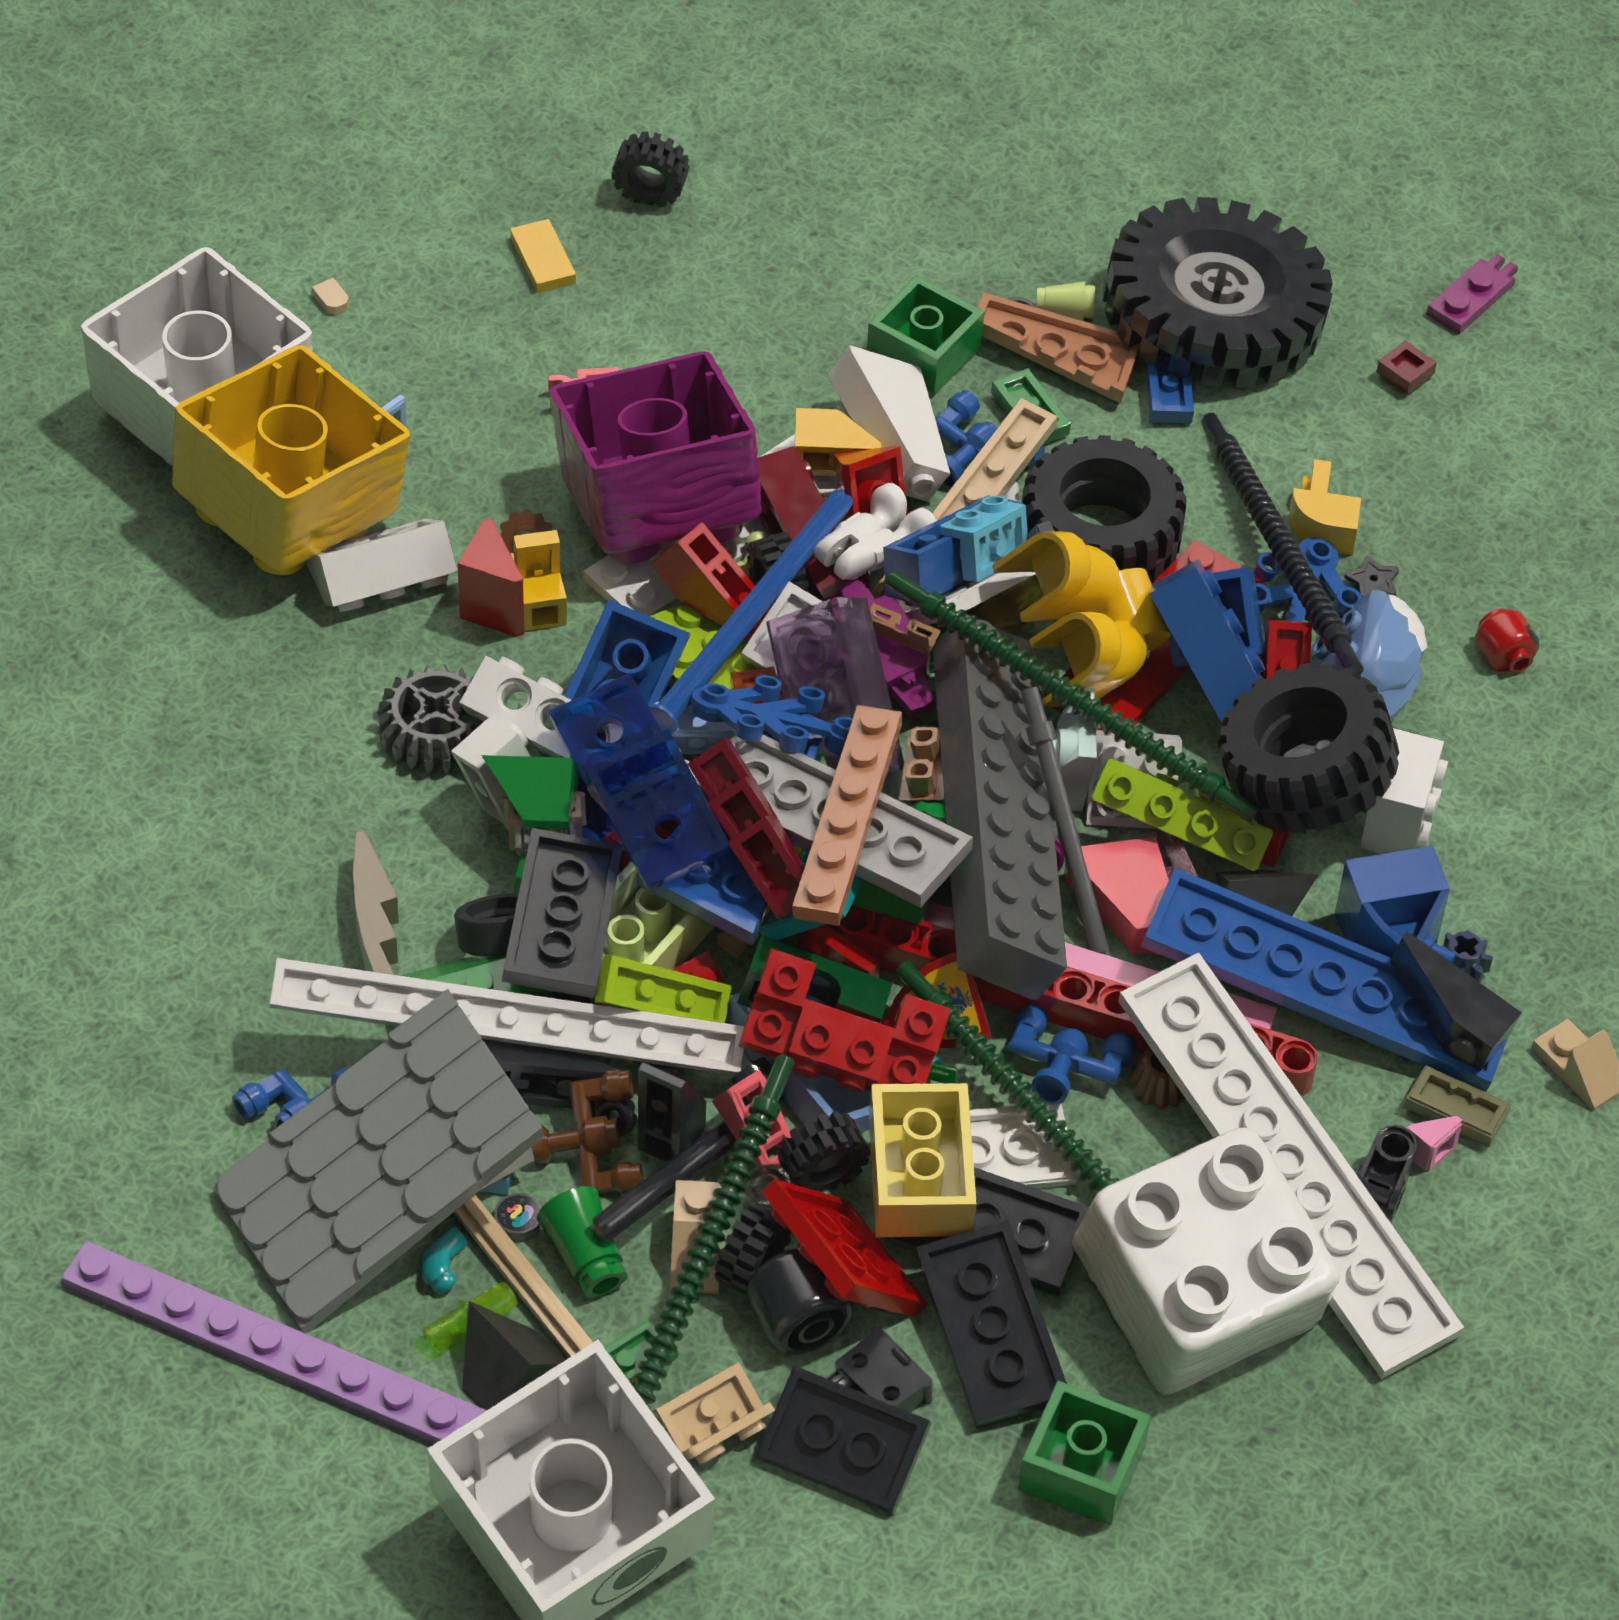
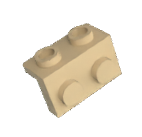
M738 1362L653 1410L652 1413L688 1461L695 1457L699 1465L725 1451L721 1441L737 1433L740 1441L767 1427L762 1418L775 1411L771 1402L765 1405L762 1404Z

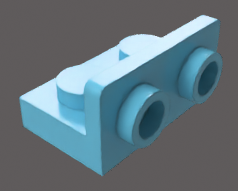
M989 496L983 498L982 503L969 510L957 512L954 518L940 525L941 535L960 539L963 580L977 583L994 574L992 565L1027 541L1026 505L1008 502V499L1004 496Z

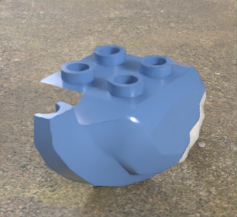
M1371 590L1356 602L1352 609L1343 616L1342 621L1352 637L1351 646L1364 667L1361 678L1369 679L1377 687L1378 693L1384 698L1392 722L1409 701L1422 676L1419 665L1420 659L1428 646L1424 626L1417 614L1406 602L1394 595H1388L1386 592ZM1319 636L1311 649V654L1314 655L1313 666L1321 667L1322 663L1334 664L1342 671L1344 668L1336 654L1326 649L1322 638Z

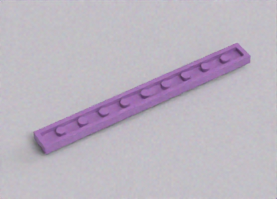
M85 1241L61 1277L63 1287L432 1444H436L487 1411L88 1241Z

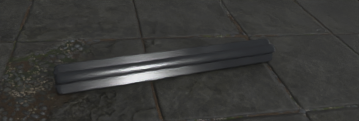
M722 1120L594 1216L592 1220L593 1225L591 1226L593 1235L598 1236L602 1242L611 1241L675 1192L676 1180L690 1181L734 1148V1142L737 1139L726 1122Z

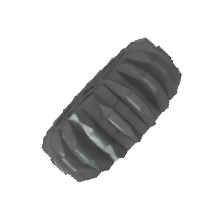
M427 664L423 673L418 674L410 669L407 680L395 677L392 688H384L382 701L379 702L377 707V732L380 734L385 751H392L396 763L407 759V765H409L411 771L418 767L420 763L424 764L428 775L434 766L442 765V769L446 774L451 767L450 764L456 763L459 766L451 751L483 723L482 720L470 715L471 718L466 724L460 721V715L465 710L459 702L474 676L466 678L463 668L455 673H451L446 664L440 671H432ZM410 712L414 715L413 721L407 725L403 719Z

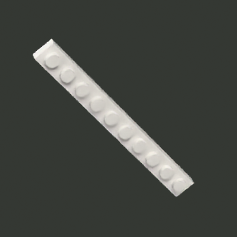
M281 958L276 960L269 1008L398 1027L445 990L449 989L482 1039L734 1076L741 1071L744 1048L738 1047L744 1026Z

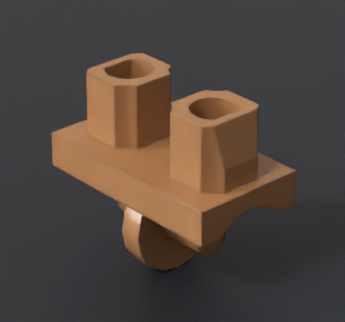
M915 727L911 729V736L907 739L899 801L908 806H912L920 801L945 805L940 735L936 727Z

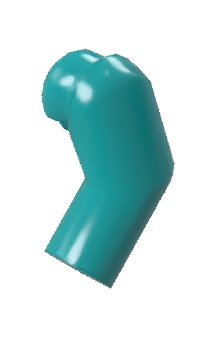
M451 1227L424 1251L421 1257L422 1280L425 1285L430 1284L433 1291L437 1294L447 1292L456 1284V1275L449 1270L451 1266L450 1260L467 1245L465 1236L457 1228Z

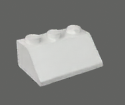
M422 519L353 540L343 541L305 561L325 605L338 606L339 612L362 607L365 605L363 598L379 594L380 600L406 594L404 587L420 582L422 588L446 583L445 575L457 572L445 522L432 519Z

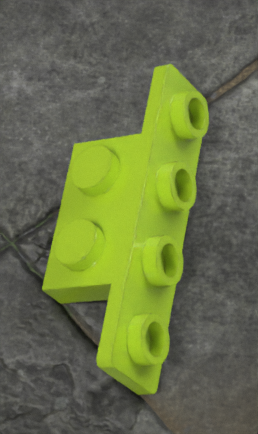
M1110 758L1106 760L1091 795L1093 801L1248 870L1255 871L1259 868L1273 835V831L1270 828L1256 822L1251 825L1233 812L1221 807L1216 801L1213 803L1206 802L1199 797V791H1197L1196 795L1180 789L1181 784L1178 783V780L1165 774L1156 773L1155 777L1115 759Z

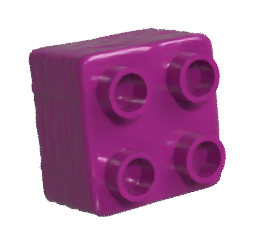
M709 352L691 353L633 368L569 381L551 387V411L554 419L555 438L562 478L590 532L595 537L597 544L603 551L609 553L614 560L623 563H639L649 560L659 552L660 543L681 539L701 522L704 523L719 543L734 539L742 532L743 523L752 521L760 516L762 512L761 483L757 459L756 429L747 412L737 400L733 389L722 375V370L717 366L712 354Z

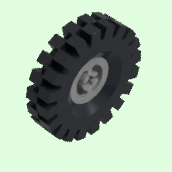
M1197 197L1194 211L1191 210L1184 198L1165 201L1163 212L1153 205L1139 212L1137 222L1130 219L1120 230L1119 238H1116L1103 287V301L1106 302L1104 312L1110 325H1118L1117 336L1127 348L1141 343L1138 357L1143 361L1155 366L1162 362L1169 353L1171 359L1167 374L1174 375L1179 379H1187L1193 367L1201 369L1200 385L1221 388L1225 372H1229L1235 388L1255 387L1258 374L1269 384L1285 378L1287 368L1296 372L1305 365L1309 353L1314 355L1320 343L1333 293H1330L1333 285L1330 269H1323L1325 258L1316 246L1305 248L1308 237L1295 226L1278 233L1282 218L1264 210L1255 221L1247 219L1251 207L1250 204L1231 200L1228 213L1225 214L1220 213L1217 198ZM1214 290L1221 292L1218 304L1211 302Z

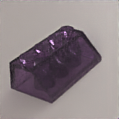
M835 597L766 621L778 679L782 683L781 692L783 700L797 698L801 687L810 686L818 688L825 693L822 711L808 714L832 724L838 717L853 719L857 705L892 710L867 598ZM825 737L821 750L827 766L836 770L841 755L834 754L825 747ZM899 737L886 777L903 772L904 758Z

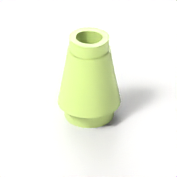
M1085 281L1037 288L1036 308L1083 321V318L1094 319L1095 286L1085 285Z

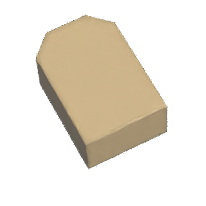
M334 278L312 286L313 297L327 314L338 315L347 311L349 296Z

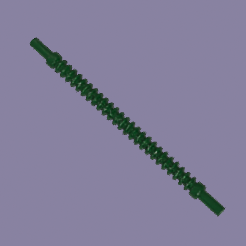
M895 570L888 576L885 585L918 606L922 616L930 621L937 619L939 627L948 625V632L954 633L957 631L959 640L968 638V645L970 647L978 645L979 653L989 652V659L996 660L998 658L1000 667L1009 665L1011 674L1020 672V679L1022 681L1030 679L1031 687L1041 686V693L1047 694L1050 692L1052 701L1061 699L1063 708L1072 706V713L1074 715L1082 713L1084 722L1093 720V727L1095 729L1101 726L1104 727L1103 732L1106 736L1113 733L1115 742L1125 741V748L1131 749L1134 747L1136 749V756L1145 754L1147 763L1156 761L1158 770L1166 768L1168 777L1177 775L1179 784L1188 782L1189 790L1194 791L1198 789L1199 797L1206 802L1213 803L1216 801L1251 825L1260 816L1262 810L1226 787L1225 779L1216 773L1206 774L1207 768L1205 766L1199 769L1196 768V761L1194 759L1187 762L1185 760V753L1175 754V747L1173 745L1166 748L1164 747L1165 742L1163 739H1158L1157 741L1153 739V732L1144 734L1142 725L1133 727V720L1131 718L1123 720L1121 711L1112 713L1110 704L1101 706V699L1096 697L1092 700L1090 698L1091 693L1088 690L1083 693L1080 692L1079 684L1069 685L1070 679L1068 677L1060 679L1058 670L1049 672V665L1047 663L1039 665V660L1036 656L1028 658L1027 650L1017 651L1018 645L1016 643L1008 645L1006 636L997 638V631L995 629L987 631L985 623L977 625L975 616L966 618V611L964 609L956 611L955 603L946 604V598L937 591L929 593Z
M909 960L902 962L897 967L895 973L918 998L951 1009L945 1028H948L947 1037L957 1038L955 1045L958 1048L965 1047L964 1055L966 1057L974 1056L973 1065H982L981 1073L984 1076H992L990 1083L992 1085H1000L999 1093L1001 1095L1009 1094V1104L1017 1103L1016 1111L1019 1114H1027L1026 1122L1036 1123L1034 1127L1035 1132L1045 1133L1043 1136L1044 1142L1052 1141V1150L1054 1152H1062L1061 1160L1063 1162L1071 1161V1171H1080L1079 1179L1081 1181H1089L1088 1189L1090 1191L1098 1190L1100 1192L1105 1187L1120 1181L1119 1178H1110L1112 1173L1110 1168H1101L1103 1162L1100 1158L1092 1159L1093 1150L1083 1149L1085 1142L1083 1139H1074L1076 1135L1074 1130H1065L1067 1126L1066 1121L1056 1120L1058 1116L1057 1111H1048L1049 1103L1047 1101H1039L1040 1093L1038 1091L1030 1092V1082L1022 1083V1074L1020 1072L1012 1073L1013 1064L1003 1063L1005 1060L1004 1054H995L996 1046L994 1044H986L987 1036L977 1035L979 1031L978 1026H969L970 1018L968 1016H960L961 1008L958 1006L952 1007L953 1000L944 990L937 991Z
M777 1055L761 1095H756L752 1099L749 1106L751 1116L744 1118L747 1128L739 1130L742 1140L734 1142V1147L737 1151L729 1153V1160L732 1163L726 1164L723 1167L727 1175L718 1178L721 1188L713 1190L716 1200L708 1202V1208L711 1212H706L702 1216L706 1224L697 1227L700 1237L692 1239L695 1249L687 1251V1257L690 1261H685L681 1264L684 1274L676 1276L679 1286L671 1288V1294L674 1298L665 1301L668 1311L660 1313L663 1323L655 1325V1331L658 1335L649 1338L652 1348L644 1350V1356L647 1360L641 1361L638 1364L639 1369L642 1371L641 1374L633 1375V1381L636 1383V1386L633 1387L646 1405L656 1402L653 1392L661 1390V1384L658 1380L667 1376V1372L663 1368L672 1364L669 1354H674L678 1351L674 1342L683 1339L680 1329L688 1327V1321L685 1317L691 1316L694 1313L690 1305L699 1302L696 1292L704 1290V1284L701 1280L707 1279L710 1276L706 1268L715 1265V1260L711 1256L720 1252V1247L717 1243L725 1241V1235L722 1231L728 1230L731 1227L727 1219L736 1216V1211L732 1207L741 1204L738 1194L746 1192V1186L743 1182L751 1180V1174L748 1170H753L757 1166L753 1158H758L762 1155L759 1146L767 1143V1138L764 1134L772 1131V1126L769 1122L776 1121L781 1111L778 1101L795 1064V1061L788 1056Z

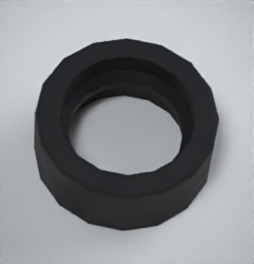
M497 894L481 897L458 907L454 914L458 947L461 951L473 956L490 957L506 955L519 894Z

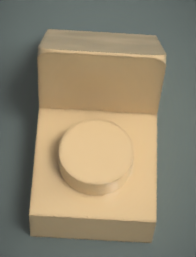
M1566 1019L1533 1040L1531 1049L1593 1111L1619 1095V1060L1610 1037L1604 1029L1587 1038L1569 1019Z

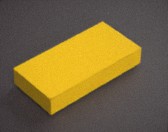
M549 219L510 228V238L537 293L576 284V273Z

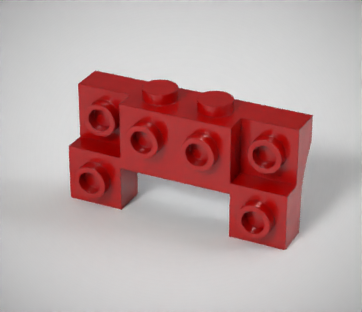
M775 949L770 950L738 1047L776 1059L777 1055L788 1056L795 1061L792 1069L794 1072L810 1078H818L819 1074L837 1079L836 1084L839 1087L855 1093H863L864 1089L871 1091L872 1084H926L934 1056L937 1054L950 1008L906 994L901 1001L895 1024L892 1028L805 999L816 963Z

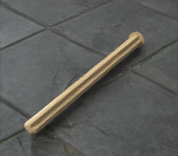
M475 1194L453 1212L568 1358L593 1343Z

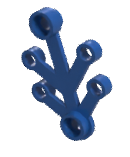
M1317 537L1304 539L1299 544L1301 553L1304 554L1310 568L1313 569L1314 575L1317 576V579L1320 577L1334 599L1332 604L1336 612L1344 616L1361 598V594L1352 587H1346L1335 568L1339 562V555L1330 542ZM1270 552L1260 554L1253 567L1255 576L1264 582H1272L1276 580L1278 575L1284 574L1276 558ZM1263 565H1268V566H1270L1273 570L1267 569V568L1264 567ZM1289 582L1268 588L1263 584L1256 583L1257 597L1261 599V601L1258 600L1260 612L1264 611L1268 606L1292 600L1284 621L1303 622L1306 615L1305 608L1302 607L1301 601L1298 600L1297 594L1293 591ZM1343 599L1350 601L1352 604L1346 603Z
M768 675L757 676L754 687L728 690L723 685L708 683L692 692L691 703L694 706L693 712L700 719L709 722L725 721L735 730L737 737L746 741L760 740L764 728L779 741V746L782 749L793 753L805 751L809 733L826 737L825 747L830 752L841 755L853 720L849 717H838L832 724L797 715L804 712H821L825 693L818 688L805 686L799 689L797 698L777 701L782 683L779 679ZM764 701L767 703L754 704L750 702Z

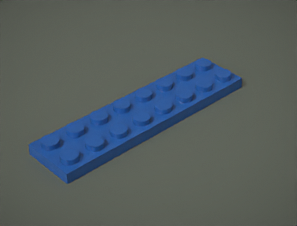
M1174 868L1141 947L1177 962H1181L1199 952L1217 979L1419 1064L1427 1065L1486 1092L1492 1083L1507 1042L1506 1040L1479 1072L1468 1063L1458 1060L1451 1051L1441 1045L1390 962L1392 958L1177 868Z

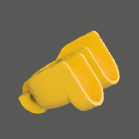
M1064 531L1038 533L992 565L994 573H1036L1044 597L1019 614L1022 622L1057 621L1032 637L1029 643L1032 648L1063 646L1075 677L1070 680L1069 685L1079 684L1080 691L1085 687L1094 688V698H1101L1133 678L1143 666L1147 651L1159 647L1171 636L1165 620L1150 595L1152 584L1147 571L1144 568L1119 570L1113 558L1097 547L1086 545L1074 533ZM1051 693L1042 699L1044 707L1062 706L1061 699L1052 701Z

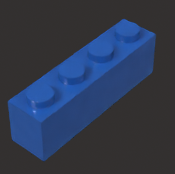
M982 499L884 546L885 582L894 570L929 593L932 591H937L940 594L949 593L957 589L958 585L966 582V580H963L960 539L941 535L940 525L954 518L957 512L969 510L982 503ZM1008 499V502L1023 504V502ZM885 585L887 597L903 600L907 606L918 607Z

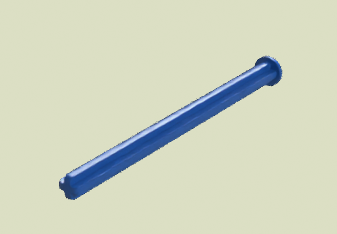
M840 489L832 492L658 704H652L646 709L645 717L655 730L666 735H671L677 730V720L691 704L692 692L697 688L703 687L711 680L779 597L787 583L792 581L814 554V548L818 542L830 534L853 505L851 496L846 495Z

